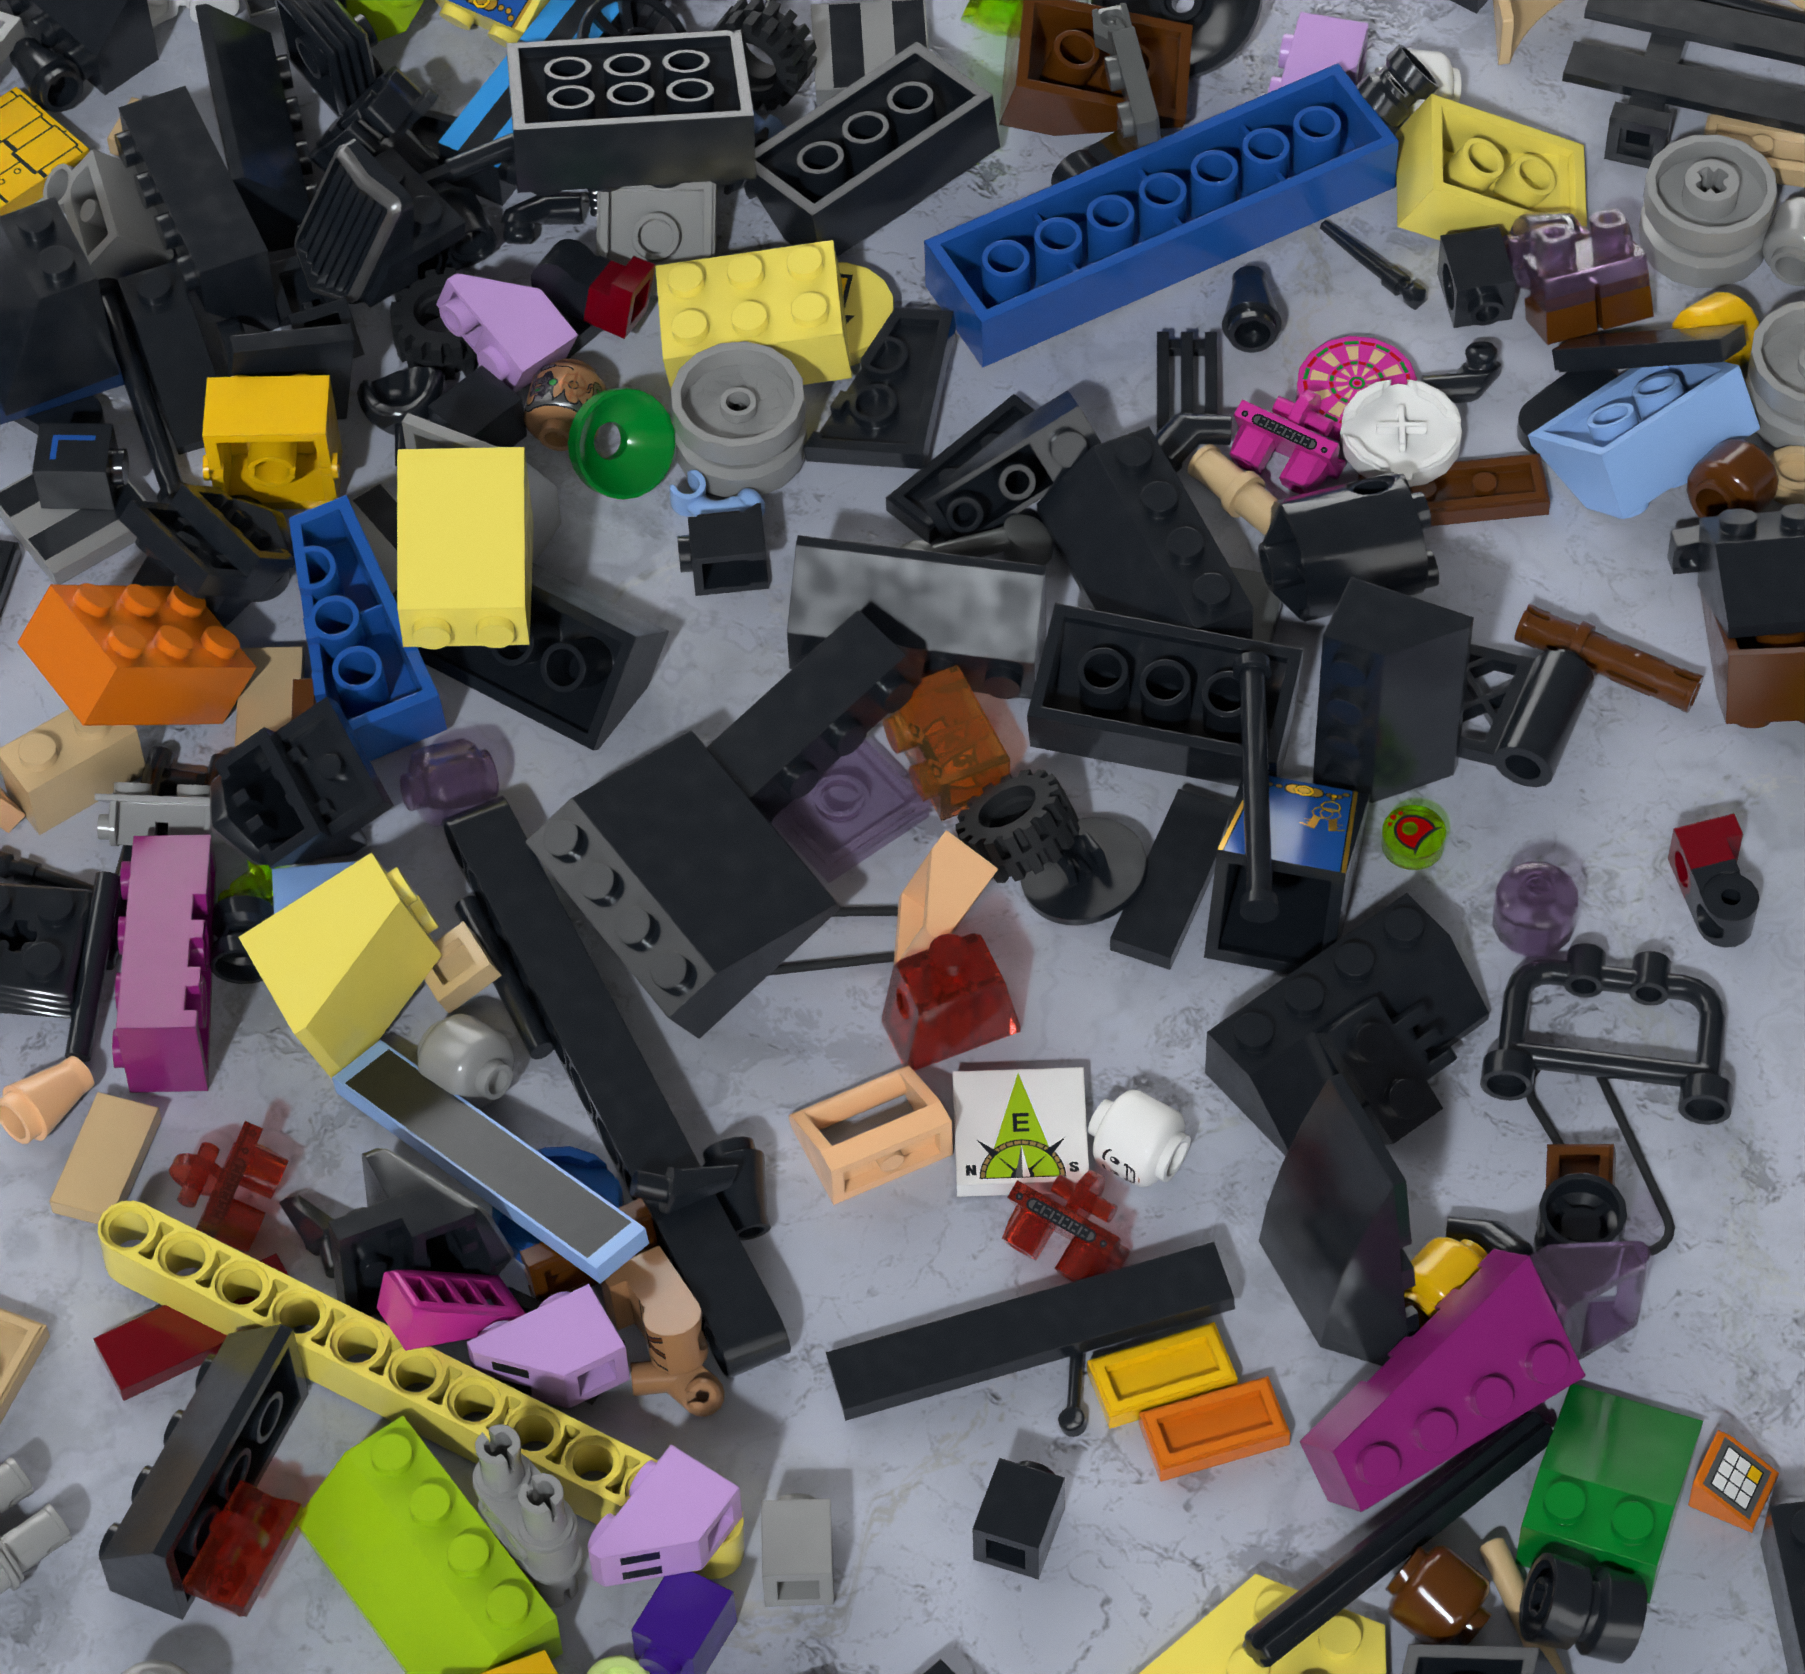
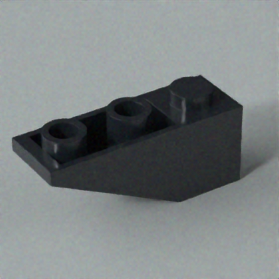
M1067 390L1015 422L923 497L920 502L945 541L992 530L1003 523L1006 518L1016 515L1042 499L1092 446L1100 444L1101 441L1081 408Z

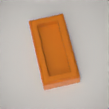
M1268 1376L1139 1413V1426L1160 1482L1290 1445L1291 1434Z

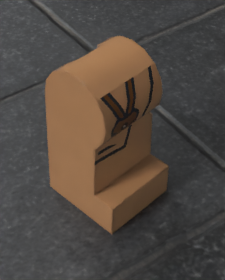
M660 1246L633 1256L601 1283L608 1317L617 1330L632 1324L637 1326L647 1341L652 1365L658 1371L669 1375H682L694 1371L705 1362L709 1349L706 1338L701 1330V1308Z

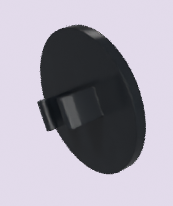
M1095 817L1079 819V822H1077L1080 826L1079 834L1072 836L1075 842L1070 849H1062L1060 851L1063 857L1055 863L1047 862L1043 865L1045 870L1036 875L1033 871L1026 873L1025 879L1021 880V885L1028 903L1035 912L1045 919L1058 924L1088 925L1116 915L1137 897L1147 876V856L1138 836L1127 826L1117 821Z

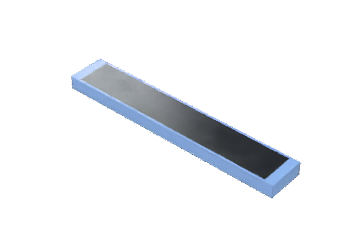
M379 1040L332 1077L337 1094L601 1284L649 1244L645 1227L459 1095L450 1094L423 1076L418 1071L417 1065L382 1040Z

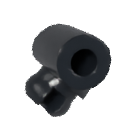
M1479 341L1471 343L1465 350L1467 360L1456 373L1422 375L1421 381L1444 392L1453 403L1475 401L1483 395L1499 376L1501 363L1497 361L1498 349L1490 342Z
M1455 1216L1447 1217L1446 1237L1459 1242L1463 1239L1471 1240L1482 1247L1488 1254L1493 1249L1527 1255L1530 1256L1531 1260H1535L1532 1245L1502 1222Z

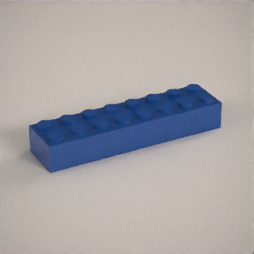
M1337 63L1166 136L1157 142L1150 143L924 240L925 287L943 311H954L956 331L983 368L1395 188L1399 141Z

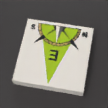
M1084 1067L952 1072L957 1197L1017 1195L1018 1193L1026 1195L1089 1192L1090 1179Z

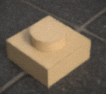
M463 921L435 942L442 956L424 980L437 1001L450 1014L502 975L475 933Z

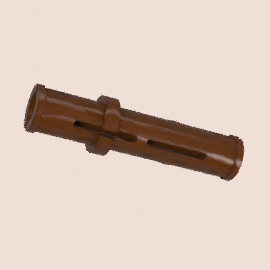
M1533 604L1527 606V610L1524 611L1515 633L1514 640L1516 642L1544 652L1559 649L1575 652L1584 659L1592 672L1649 697L1651 696L1666 702L1668 705L1676 707L1683 712L1688 713L1701 688L1703 675L1680 668L1637 648L1610 639L1608 636L1596 632V625L1586 621H1582L1579 625L1555 616Z

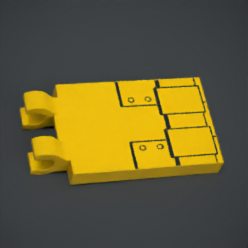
M14 87L0 97V216L32 205L43 198L45 181L54 167L63 163L76 167L89 153V148L18 87Z

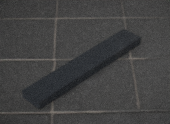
M1211 1242L826 1352V1357L845 1421L1231 1311L1235 1309V1301L1215 1242Z

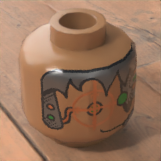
M561 359L542 366L533 376L524 409V422L528 431L549 449L556 451L568 450L569 431L575 415L592 396L607 390L604 381L590 365L576 359ZM599 429L596 431L594 439L597 437Z

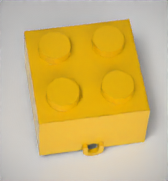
M295 374L292 376L250 377L247 375H234L231 377H207L202 432L206 455H203L204 481H212L213 487L222 488L229 496L247 495L257 499L263 506L272 509H312L340 497L343 450L330 375Z

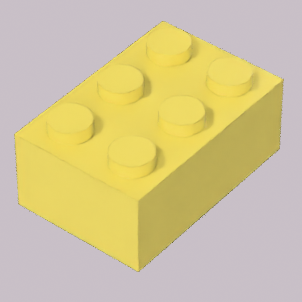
M833 240L655 266L662 356L670 390L679 369L696 353L720 343L743 341L771 347L790 359L803 378V385L852 378L842 280Z

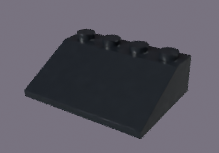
M741 29L506 43L517 193L532 192L536 195L550 196L562 190L593 189L598 192H611L626 186L651 185L656 188H673L681 183L708 181L719 185H729L741 179H756L754 112Z
M692 731L687 732L575 795L525 841L664 1014L698 1039L707 1033L841 908L834 897Z

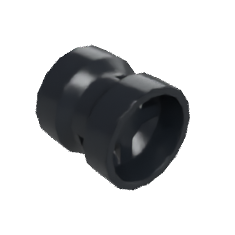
M1399 44L1387 55L1386 65L1378 73L1369 72L1356 84V87L1368 104L1387 123L1396 128L1409 116V107L1418 99L1426 100L1430 94H1433L1439 88V84L1418 58L1406 47Z
M242 895L224 898L215 904L212 910V931L218 939L213 943L210 950V968L216 977L236 984H253L263 981L238 937L274 915V906L270 902L259 897Z

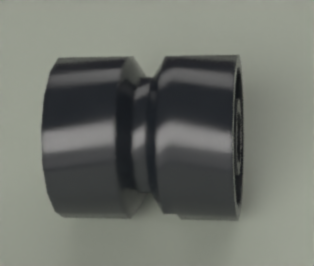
M1589 1173L1568 1174L1554 1180L1543 1192L1538 1209L1537 1231L1533 1243L1535 1255L1533 1263L1542 1281L1556 1291L1570 1295L1591 1294L1604 1288L1615 1277L1620 1260L1621 1242L1625 1232L1627 1211L1625 1200L1617 1187L1603 1177Z
M1543 1553L1535 1560L1523 1587L1519 1607L1521 1635L1526 1642L1554 1649L1569 1650L1575 1644V1648L1580 1655L1615 1664H1623L1631 1657L1643 1631L1647 1612L1645 1582L1640 1575L1608 1567H1597L1591 1573L1590 1568L1583 1566L1579 1560L1552 1553Z

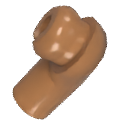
M651 1360L630 1363L634 1396L667 1393L688 1412L703 1417L714 1414L721 1408L724 1402L725 1391L722 1383L703 1365L689 1373L669 1375L658 1371L652 1365Z

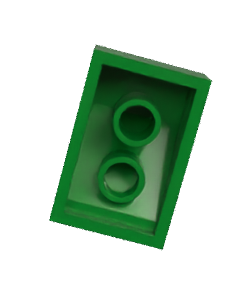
M1570 1385L1539 1467L1523 1518L1515 1563L1532 1568L1539 1556L1543 1553H1552L1579 1560L1583 1566L1590 1568L1591 1573L1597 1567H1608L1640 1575L1646 1585L1647 1603L1650 1604L1703 1421L1581 1385Z

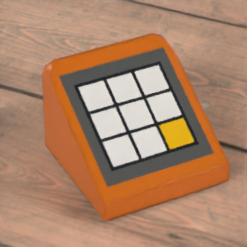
M1718 1430L1693 1481L1688 1506L1752 1533L1778 1479L1779 1472L1731 1435Z

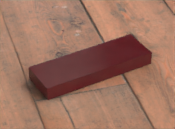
M277 1253L260 1260V1262L288 1275ZM245 1296L236 1299L233 1303L238 1305L248 1304L257 1298ZM164 1305L93 1338L96 1350L121 1398L125 1401L201 1365L209 1354L217 1355L227 1335Z

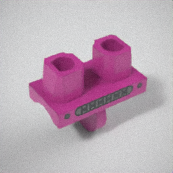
M1310 390L1304 391L1295 403L1279 396L1273 405V413L1242 399L1234 413L1239 430L1229 454L1232 461L1240 468L1254 471L1261 475L1272 453L1276 451L1290 458L1279 477L1281 484L1290 491L1301 495L1317 491L1327 475L1338 480L1346 466L1345 460L1338 458L1339 443L1325 438L1331 432L1334 421L1318 413L1321 405V396Z

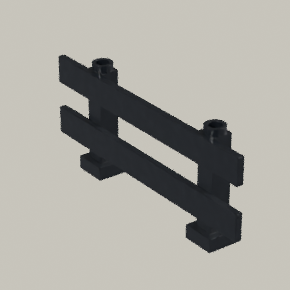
M1588 0L1584 13L1585 19L1652 33L1644 56L1576 41L1573 43L1563 72L1562 81L1631 96L1628 104L1616 101L1614 103L1609 119L1604 159L1649 169L1653 158L1668 145L1673 115L1667 113L1669 105L1805 134V91L1682 65L1691 41L1805 66V24L1696 0Z

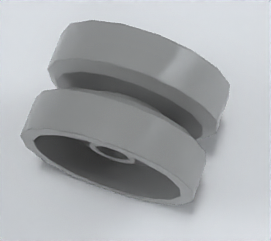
M1692 135L1667 145L1653 158L1645 178L1644 205L1641 209L1638 229L1641 251L1650 265L1671 281L1695 288L1724 287L1744 280L1762 264L1764 259L1762 253L1763 240L1771 224L1777 198L1775 172L1761 153L1743 141L1722 135Z
M1805 301L1788 303L1769 313L1754 331L1746 387L1760 426L1756 433L1764 442L1778 449L1790 445L1805 447Z
M747 341L720 343L696 353L679 369L671 387L677 462L686 477L688 471L697 470L705 478L707 493L728 498L730 496H737L739 491L745 488L754 489L763 496L782 488L800 471L805 459L803 446L807 442L803 378L790 359L768 346Z

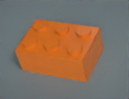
M50 584L17 642L83 726L223 724L257 668L240 648V642L237 637L225 629L208 609L206 600L189 595L177 585Z

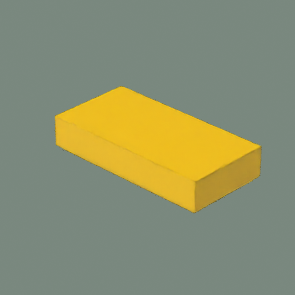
M1215 1322L1087 1361V1374L1109 1429L1139 1420L1140 1412L1238 1385L1237 1375Z

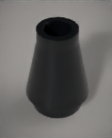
M23 38L16 42L13 51L9 55L10 62L17 69L32 101L43 110H50L52 112H63L73 107L82 96L84 88L77 64L42 46L34 38Z
M1245 266L1235 271L1232 276V288L1222 320V330L1236 349L1248 353L1260 352L1273 344L1281 331L1282 321L1269 289L1265 271L1256 266Z
M744 1136L727 1138L710 1145L703 1151L705 1162L703 1166L738 1165L731 1187L716 1193V1196L740 1241L754 1239L766 1234L771 1229L767 1215L764 1153L756 1149L752 1138Z

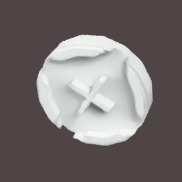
M1408 379L1407 385H1391V380L1375 382L1357 392L1344 408L1340 431V442L1345 459L1360 475L1370 478L1391 472L1404 474L1409 487L1427 484L1444 475L1457 460L1462 440L1461 418L1456 405L1444 392L1425 382Z

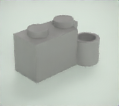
M92 149L76 167L63 163L58 164L51 170L44 184L43 199L46 200L55 196L62 212L66 214L68 223L97 278H115L118 280V278L167 264L174 257L172 249L165 250L161 243L154 221V216L158 215L155 207L145 209L141 202L134 180V175L138 174L135 166L125 168L121 159Z

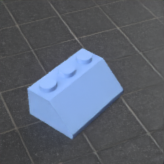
M1723 361L1718 363L1630 368L1528 434L1531 446L1538 454L1540 453L1543 460L1587 509L1619 519H1626L1644 512L1648 508L1650 501L1670 488L1686 484L1688 475L1694 466L1714 446L1728 439L1744 440L1758 431L1760 426L1740 366Z

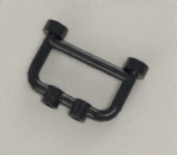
M1589 943L1576 944L1569 948L1567 961L1558 959L1535 960L1521 966L1510 976L1503 995L1497 1050L1489 1052L1483 1058L1480 1086L1486 1094L1500 1100L1512 1101L1523 1099L1529 1096L1533 1090L1535 1069L1680 1087L1678 1111L1685 1119L1704 1125L1724 1122L1731 1115L1733 1086L1727 1079L1721 1077L1726 1024L1723 1001L1715 989L1702 980L1684 974L1671 973V960L1662 953L1655 951L1640 952L1633 957L1632 968L1606 965V953L1599 946ZM1557 985L1564 986L1570 994L1583 998L1594 997L1602 991L1629 994L1635 1002L1643 1005H1659L1667 999L1689 1002L1696 1007L1700 1016L1696 1062L1525 1042L1530 994L1538 986Z

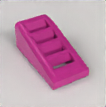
M392 1270L384 1272L376 1307L405 1351L476 1338L484 1328L502 1320L512 1321L526 1314L499 1275L423 1270ZM491 1299L494 1305H489L486 1300Z

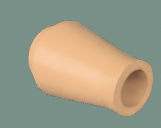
M69 1056L57 1065L5 1086L2 1091L3 1097L0 1098V1124L14 1140L21 1144H28L33 1139L38 1141L44 1140L76 1102L94 1087V1079L90 1070L79 1058Z

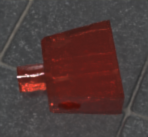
M971 933L963 937L956 934L940 935L931 942L929 949L900 959L893 965L882 1013V1024L903 1067L909 1065L915 1071L1021 1032V1026L1006 983L981 934Z

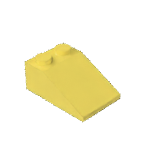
M1430 94L1396 132V138L1399 141L1396 170L1397 227L1439 241L1441 235L1499 227L1504 244L1581 246L1588 239L1583 144L1434 94ZM1537 214H1540L1542 220L1538 219ZM1551 214L1554 216V218L1548 219L1545 217V215ZM1557 214L1569 215L1575 221L1576 230L1567 234L1565 230L1567 231L1566 222ZM1543 226H1546V230L1553 240L1547 237L1543 230ZM1557 227L1561 230V233L1554 234L1551 229Z

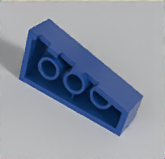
M347 495L289 517L316 703L325 697L338 702L369 761L446 731L447 725L438 691L418 648L403 647L397 603Z

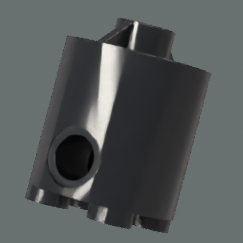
M1391 472L1274 501L1271 507L1269 529L1263 542L1258 547L1260 566L1267 587L1300 620L1306 622L1333 615L1351 577L1408 596L1423 593L1426 588L1438 586L1440 578L1437 562L1430 549L1426 550L1423 534L1424 529L1431 527V514L1423 492L1411 494L1405 475Z

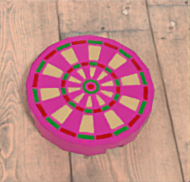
M1348 336L1327 341L1309 353L1299 368L1296 401L1306 390L1319 394L1321 396V405L1318 413L1334 421L1328 437L1340 442L1344 408L1357 392L1375 382L1391 380V385H1407V379L1417 381V377L1411 362L1394 346L1375 338Z

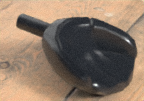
M416 366L405 371L399 370L372 382L365 379L358 387V401L368 420L379 429L395 435V466H397L398 449H406L402 426L403 419L409 413L429 421L428 405L442 394L444 373L433 366Z

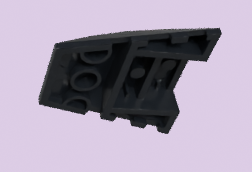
M1340 1073L1327 1080L1302 1122L1281 1165L1266 1206L1259 1243L1321 1348L1383 1366L1390 1359L1387 1354L1405 1336L1410 1337L1420 1329L1417 1310L1413 1305L1405 1307L1404 1290L1416 1286L1414 1266L1403 1250V1247L1412 1244L1407 1184L1344 1076Z

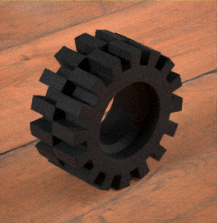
M739 0L734 7L731 6L712 30L741 29L754 110H758L763 103L766 111L775 110L779 104L782 107L788 104L811 75L812 69L817 62V57L812 55L817 49L815 40H804L810 33L807 25L804 23L797 27L793 21L798 15L791 9L786 15L779 12L781 3L771 0L766 8L764 7L763 0H751L749 4L747 0ZM746 43L763 50L771 58L774 65L758 59L750 51Z

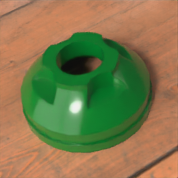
M630 388L604 390L592 396L575 415L568 438L569 458L580 480L590 489L601 495L623 500L644 495L661 482L672 463L676 444L674 427L670 415L664 406L652 395ZM612 422L619 430L620 445L613 455L602 458L595 449L594 436L599 427L605 423Z

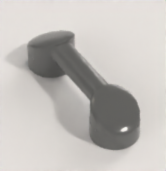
M1017 514L1006 518L1004 527L933 545L923 540H912L901 545L899 548L979 558L1004 552L1007 561L1045 566L1053 555V540L1040 520L1028 515Z

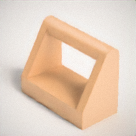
M947 830L931 849L899 896L893 976L901 985H911L918 979L998 871L997 867Z
M909 1065L789 1115L791 1127L833 1205L953 1155L952 1120L939 1098ZM903 1095L906 1096L914 1111L833 1146L819 1131Z

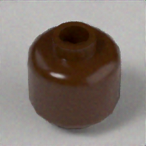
M1728 439L1714 446L1694 466L1687 478L1686 491L1690 504L1699 518L1719 516L1720 513L1729 509H1746L1754 513H1761L1775 497L1779 479L1775 465L1769 456L1758 446L1742 439Z
M1419 1546L1385 1588L1392 1595L1388 1607L1390 1616L1425 1645H1449L1454 1639H1457L1464 1646H1467L1492 1615L1482 1606L1489 1595V1581L1447 1546H1437L1429 1552Z

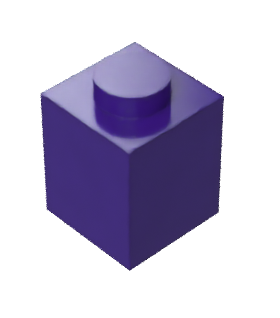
M694 1572L664 1576L631 1629L635 1659L638 1660L639 1665L649 1671L650 1674H706L737 1623L734 1591Z

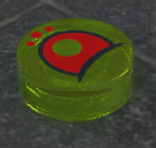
M1406 805L1395 809L1386 817L1382 826L1381 847L1384 855L1392 864L1406 870H1422L1434 865L1443 855L1446 827L1442 818L1436 812L1420 805Z

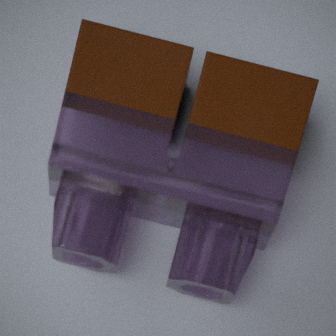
M1611 208L1594 213L1589 218L1591 238L1576 242L1575 233L1567 224L1554 223L1537 228L1535 252L1523 255L1525 270L1530 278L1531 297L1525 298V319L1547 345L1598 332L1597 323L1603 330L1654 317L1647 254L1633 240L1629 222L1618 209Z

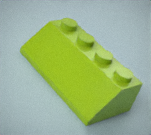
M404 1416L399 1417L347 1450L295 1519L298 1530L405 1674H481L542 1650L546 1651L551 1661L563 1653L558 1620L555 1613Z

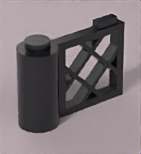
M1471 644L1466 687L1474 700L1464 704L1463 722L1483 714L1491 728L1485 741L1461 736L1459 758L1495 766L1504 777L1523 786L1535 788L1546 786L1552 781L1593 686L1594 676L1592 670L1586 665L1581 656L1565 649L1542 652L1535 659ZM1492 671L1513 675L1509 686L1484 695L1475 680Z

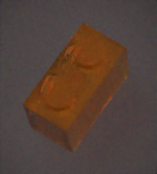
M958 665L921 678L922 683L914 689L910 700L898 711L890 713V717L883 719L884 731L895 754L904 752L911 764L909 766V775L918 798L922 802L930 799L941 821L959 815L961 810L969 809L966 802L973 795L980 797L984 793L983 787L989 783L995 786L1001 783V777L1010 774V758Z

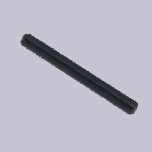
M1528 1411L1518 1417L1249 1629L1244 1636L1245 1641L1242 1645L1246 1654L1258 1666L1262 1668L1271 1667L1412 1555L1419 1546L1422 1547L1543 1451L1548 1446L1553 1432L1549 1422L1544 1421L1538 1412Z

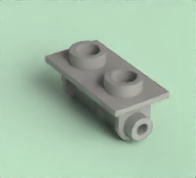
M114 782L113 794L95 793V800L110 803L109 814H99L97 835L98 839L109 840L111 846H133V836H157L158 823H168V835H211L213 849L215 844H226L223 839L211 830L210 786L180 784L177 785V796H152V784Z

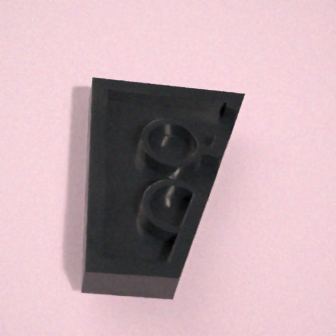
M894 308L861 358V370L847 391L840 390L830 405L831 415L821 431H813L803 446L807 462L922 469L926 465L956 330L954 311Z

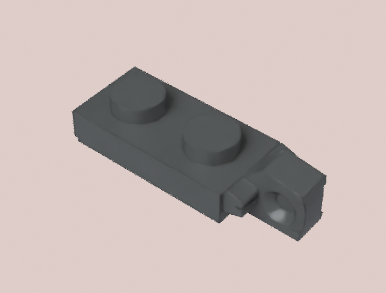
M1120 3V5L1099 10L1097 8L1093 9L1095 47L1110 54V56L1104 57L1108 84L1111 92L1121 90L1124 102L1116 103L1123 138L1134 136L1137 149L1157 142L1161 139L1159 116L1127 4Z

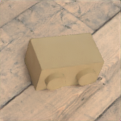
M70 709L0 748V769L7 794L26 814L25 817L39 835L98 802L95 800V793L112 794L114 782H133L143 776L145 768L138 732L133 725L83 726Z

